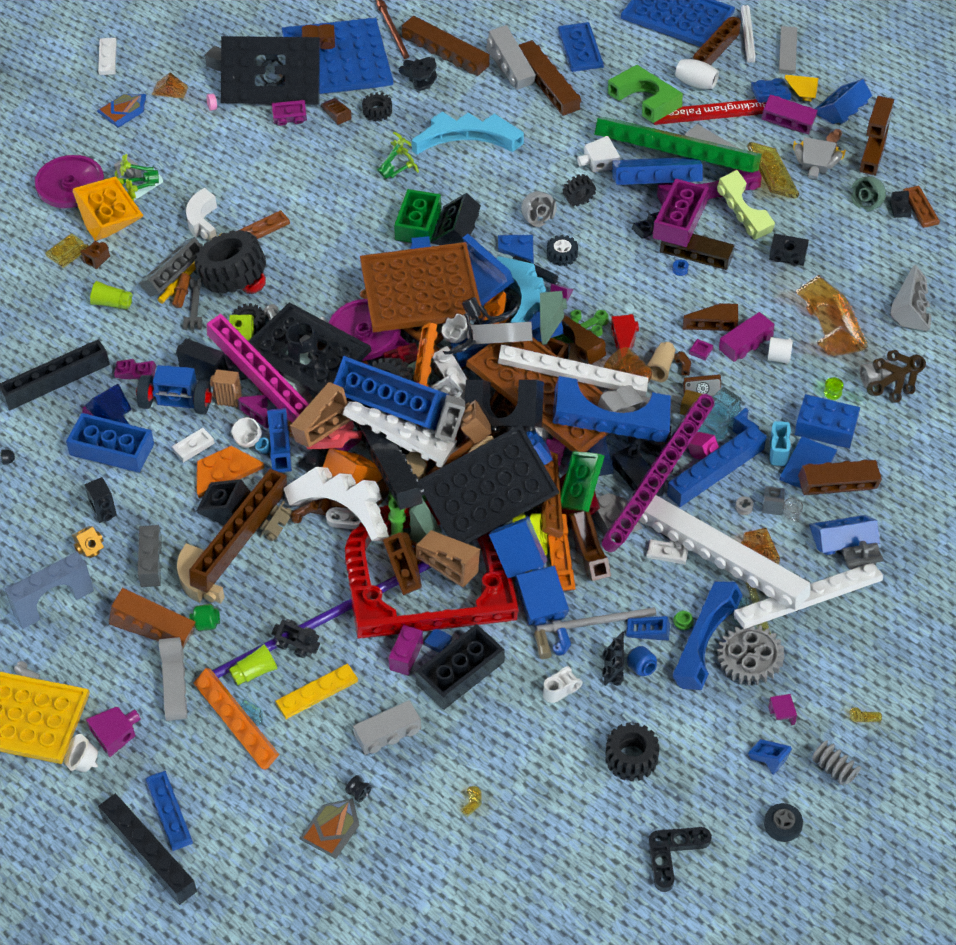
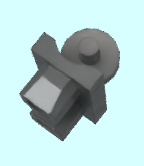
M860 541L859 546L847 547L842 550L848 569L857 568L859 565L871 563L876 565L878 562H883V556L879 551L878 543L867 544L866 541Z

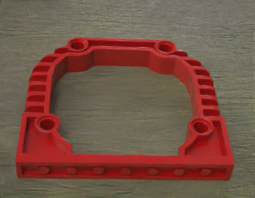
M424 501L427 507L429 508L430 512L434 516L435 520L437 521L438 525H441L434 511L432 510L429 502ZM385 505L379 508L383 522L387 527L388 535H390L391 522L388 519L390 509L389 505ZM410 507L404 510L406 514V520L403 523V529L411 528V526L409 525ZM360 522L359 526L350 533L345 545V562L357 639L400 634L403 625L421 631L473 626L476 624L517 621L519 609L512 578H507L489 536L491 532L477 539L482 549L487 573L482 577L481 596L476 600L475 607L454 610L445 609L436 612L427 611L419 614L397 616L396 609L382 601V590L378 586L371 585L365 551L372 540L365 526Z

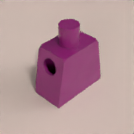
M119 707L111 708L86 719L89 730L109 757L136 736L132 725L141 720L135 709L124 715Z

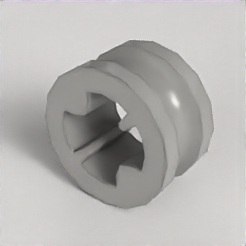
M746 496L739 497L735 506L737 513L741 515L750 514L753 510L752 499Z

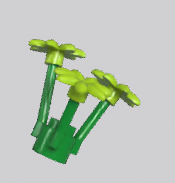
M393 132L399 139L390 142L394 146L393 150L377 169L378 172L386 179L389 176L393 179L400 172L412 167L419 173L417 164L414 163V159L408 153V149L403 147L404 142L411 146L410 141L402 138L397 132ZM399 154L407 156L409 161L406 165L394 171L395 167L391 162L395 156Z
M127 154L122 155L121 167L119 169L122 176H124L126 169L130 168L146 171L143 173V177L130 179L119 178L117 170L114 173L122 185L126 183L127 193L134 201V198L136 199L134 192H137L138 189L159 184V173L153 167L133 165L128 162ZM144 181L145 183L138 186H132V182Z

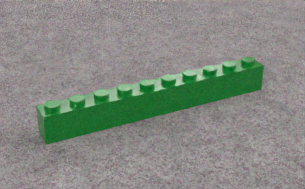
M608 117L597 118L594 134L747 172L758 171L762 155L748 150Z

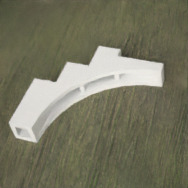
M315 467L283 488L288 503L291 506H303L311 501L323 498L332 499L345 505L357 515L372 541H383V539L389 537L387 527L380 514V508L376 503L382 498L375 481L362 480L356 484L352 474L339 473L332 478L329 468Z

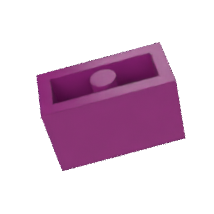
M403 625L389 656V669L391 671L409 676L423 645V631Z

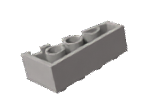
M505 25L490 30L486 50L509 79L510 84L516 90L534 84L536 74L508 26Z

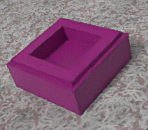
M697 339L689 350V354L706 361L714 345Z

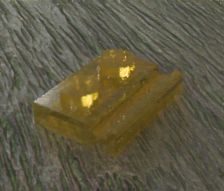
M71 233L45 253L46 257L62 266V268H65L81 256V250H85L89 245L84 244L81 239Z

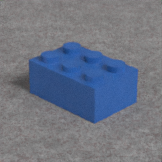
M805 394L794 435L850 449L861 407Z

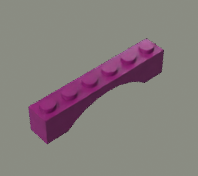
M759 169L755 172L734 170H738L747 183L744 191L755 190L761 187L762 175ZM719 180L699 184L709 187L708 200L723 197L717 189ZM673 183L658 184L657 197L662 206Z

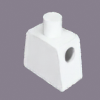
M608 136L586 144L584 146V155L577 157L579 166L589 165L592 172L612 170V160H620V156Z

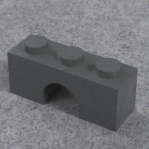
M159 525L139 526L138 578L141 587L161 586L159 554H162V536Z

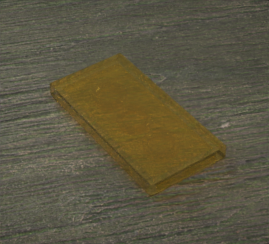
M749 142L747 145L749 151L762 154L759 171L770 193L793 199L798 198L800 194L776 148Z

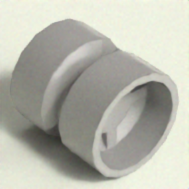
M873 363L860 366V377L865 388H867L870 382L880 381L892 374V372L884 369L876 370L873 367Z

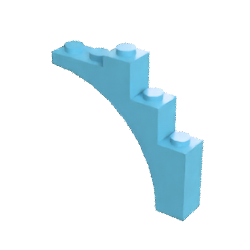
M441 112L431 119V127H428L412 140V152L418 155L435 145L458 140L488 142L513 152L524 144V132L495 113L482 122L470 113L465 114L456 121L449 115Z
M498 256L497 259L511 271L514 280L508 287L513 289L521 298L520 308L511 320V323L528 322L540 311V293L546 292L543 278L537 277L535 265L532 263Z

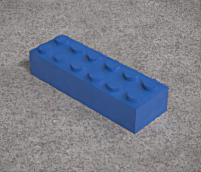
M343 356L334 381L335 385L343 387L346 398L433 430L436 428L445 397L449 395Z

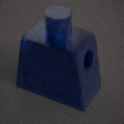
M119 384L92 398L85 405L93 416L129 424L124 416L131 411V406Z

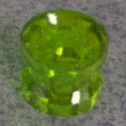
M836 377L828 378L825 382L824 396L830 400L839 399L842 396L843 381Z

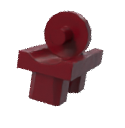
M415 342L384 352L385 358L402 359L403 362L408 364L416 361L418 355Z

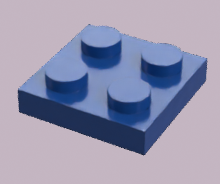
M775 78L769 81L758 80L751 82V89L758 103L767 102L770 95L791 100V92L783 79Z

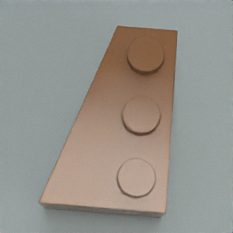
M328 382L290 425L295 442L311 447L351 421L350 418L343 415L344 408L348 404L343 387Z
M432 530L416 545V557L463 588L478 573L479 548Z

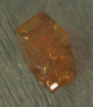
M767 528L744 532L741 544L779 565L780 557Z

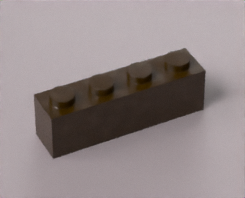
M693 233L687 247L661 241L660 253L728 270L734 255L735 245Z

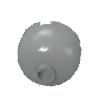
M541 191L528 194L521 205L524 219L536 227H541L546 224L543 222L553 219L557 210L556 201L553 200L552 196ZM538 217H543L542 221H538Z

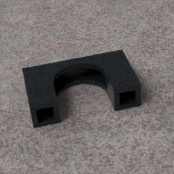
M466 380L465 405L476 400L491 425V431H500V428H506V431H510L519 425H522L525 431H535V428H542L543 381L519 380L518 402L515 410L507 417L498 418L490 406L491 382L486 380Z

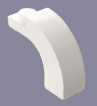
M206 188L197 192L189 200L186 207V216L192 235L194 237L201 235L204 240L210 241L216 236V229L204 217L215 210L217 204L216 197Z

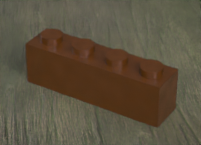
M867 459L853 462L806 464L802 466L798 475L803 495L877 489L882 480L877 461Z

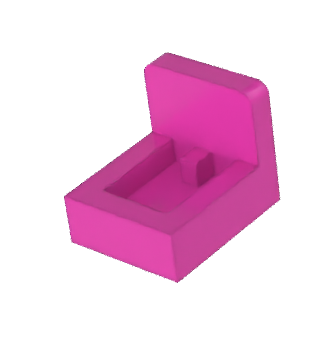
M555 437L552 440L547 438L546 444L550 451L558 454V465L560 466L567 447Z

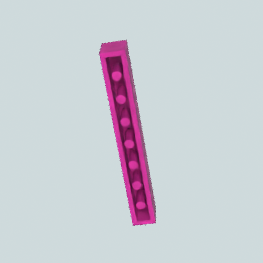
M222 314L206 324L207 336L278 409L286 408L287 418L293 423L309 403Z

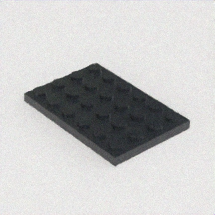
M522 425L511 429L418 480L419 484H422L424 495L446 535L466 544L475 541L560 494Z

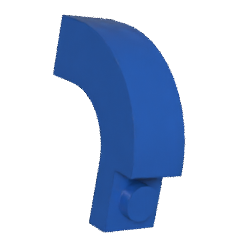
M286 408L267 410L272 470L291 472L292 462Z

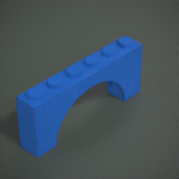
M559 376L555 386L552 423L665 443L670 432L671 396L652 392L648 404L637 411L628 413L611 412L599 408L587 400L579 389L578 379Z

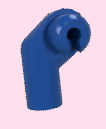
M566 628L557 630L560 641L553 645L554 653L559 656L564 655L571 646Z

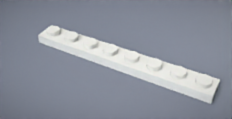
M501 344L498 358L499 364L556 377L578 379V382L617 390L620 386L632 385L640 396H645L647 393V377Z
M874 563L811 583L810 596L797 610L883 580V574ZM771 597L734 610V617L743 629L792 613L795 610L784 606L781 602Z

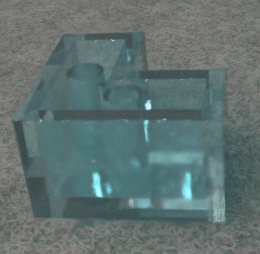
M722 387L712 397L714 407L697 431L715 435L717 441L726 437L728 431L733 428L734 418L741 411V397L725 387Z

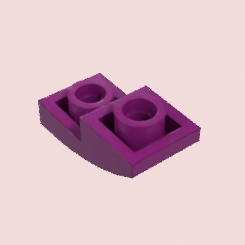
M134 359L117 361L114 376L120 379H140L142 375H150L154 379L156 364L154 361L136 363Z

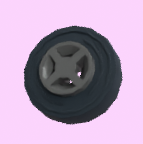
M775 804L765 814V830L776 841H792L802 831V815L796 807L790 804Z

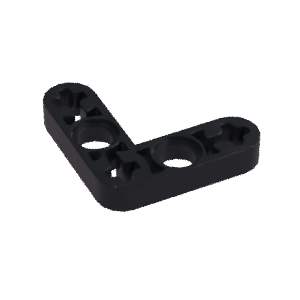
M694 827L657 830L650 834L649 851L654 885L659 891L668 892L674 886L675 878L670 851L707 848L712 839V834L707 828ZM699 834H703L705 841L702 842L698 838ZM690 835H692V843H690ZM668 836L671 837V838H670V844H671V845H668V840H667ZM676 836H683L686 842L684 844H677L674 838ZM656 838H660V841H662L661 845H657V842H655ZM658 857H663L667 860V864L660 866L655 860ZM662 872H665V878L668 881L667 885H663L661 881Z

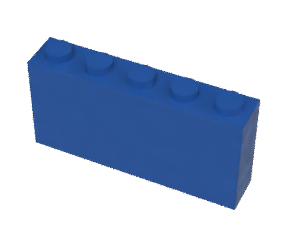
M689 157L612 160V176L616 185L674 183L675 179L699 182L703 181V164L700 160Z

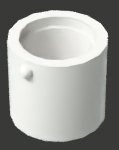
M771 337L767 361L790 363L793 340L791 338Z

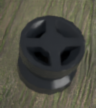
M356 775L348 782L345 792L353 795L357 802H362L370 794L372 785L368 782L364 783L363 779Z

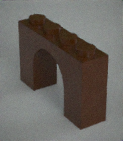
M877 96L868 122L866 136H869L861 160L859 170L861 173L874 176L877 174L885 150L895 99Z

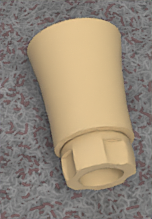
M661 342L656 348L652 358L644 367V374L648 379L661 383L668 379L669 370L676 351L672 343Z

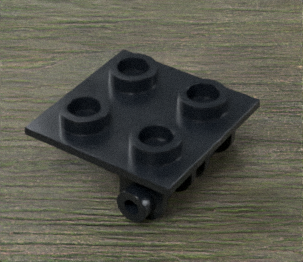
M623 631L603 651L604 668L602 670V677H604V686L609 682L619 686L624 681Z

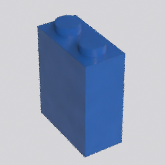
M529 516L494 529L489 534L507 578L514 577L516 579V575L544 568L543 565H545L547 558Z
M555 565L516 575L515 585L529 626L535 625L536 627L537 625L546 624V621L549 620L561 621L566 618L569 607Z

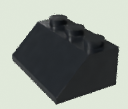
M468 193L444 205L431 244L463 243V237L467 234L471 236L475 228V222L479 216L481 205Z

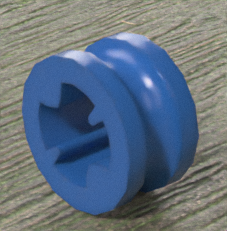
M682 259L674 261L673 273L677 276L686 275L689 264Z

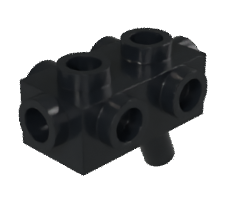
M282 619L280 625L275 624L271 635H274L272 641L276 642V647L286 650L288 647L295 651L294 654L301 658L310 657L312 653H317L320 642H317L319 635L316 634L315 630L305 627V629L297 626L298 624L290 619ZM288 633L289 638L282 637V634Z

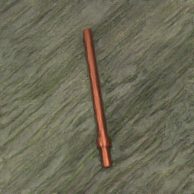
M376 0V6L381 11L403 58L408 59L410 56L387 11L385 1Z

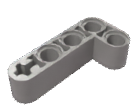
M180 637L159 639L166 721L188 719L187 698L185 697L184 652Z

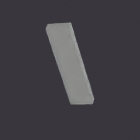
M781 26L779 73L795 74L797 27Z

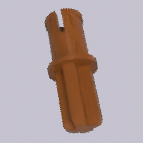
M182 273L180 275L178 285L174 289L175 296L172 305L175 308H182L185 296L189 292L187 289L191 276Z

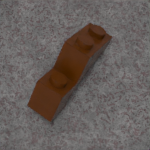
M579 511L569 514L575 548L583 557L586 576L592 581L611 577L608 557L600 546L590 511Z

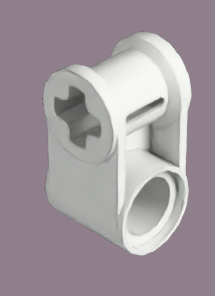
M569 666L564 667L545 680L543 698L550 703L558 702L565 696L577 691L583 682L581 679L576 678Z

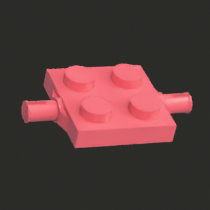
M350 421L316 444L307 447V449L343 448L348 440L361 439L362 434L361 431H352L354 424L353 421Z

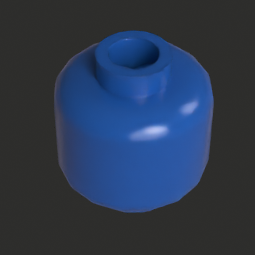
M638 646L628 653L627 665L637 675L647 676L656 670L657 658L646 647Z

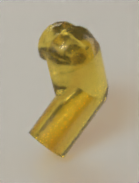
M854 707L849 711L850 719L854 722H881L882 720L880 712H862L858 707Z
M477 786L467 788L466 793L468 794L469 802L461 809V812L466 817H469L482 804V793Z

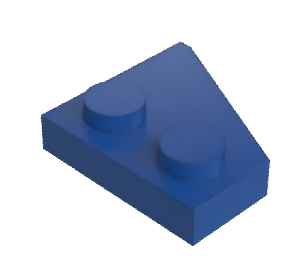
M498 235V252L509 254L512 257L517 255L534 263L533 235Z

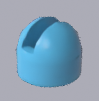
M265 437L260 438L255 443L256 450L261 454L269 453L271 449L270 441Z

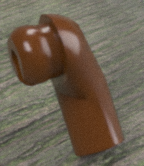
M679 351L674 354V360H676V363L681 362L682 364L681 375L689 376L692 362L685 352Z
M312 501L292 511L290 515L294 524L301 523L303 516L318 509L317 504Z

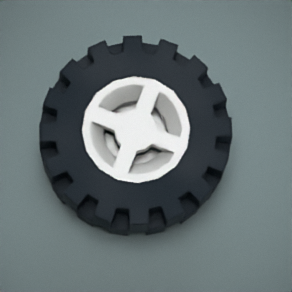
M557 235L555 238H551L547 243V259L549 258L550 262L553 261V264H558V266H562V264L568 266V263L570 265L573 264V261L575 262L578 258L577 241H574L573 237L569 238L568 235L566 237L563 235L558 237Z

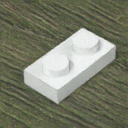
M201 428L173 445L172 450L184 463L215 443L213 437L204 428Z

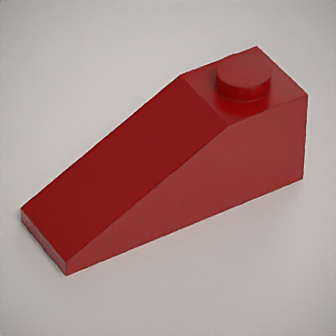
M633 314L612 316L611 330L621 369L625 368L636 339V332H639L638 321H635Z

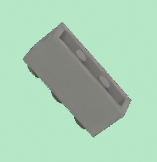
M409 700L353 725L354 736L365 755L368 753L373 754L378 752L381 747L388 744L394 745L403 737L417 734L421 730V719Z

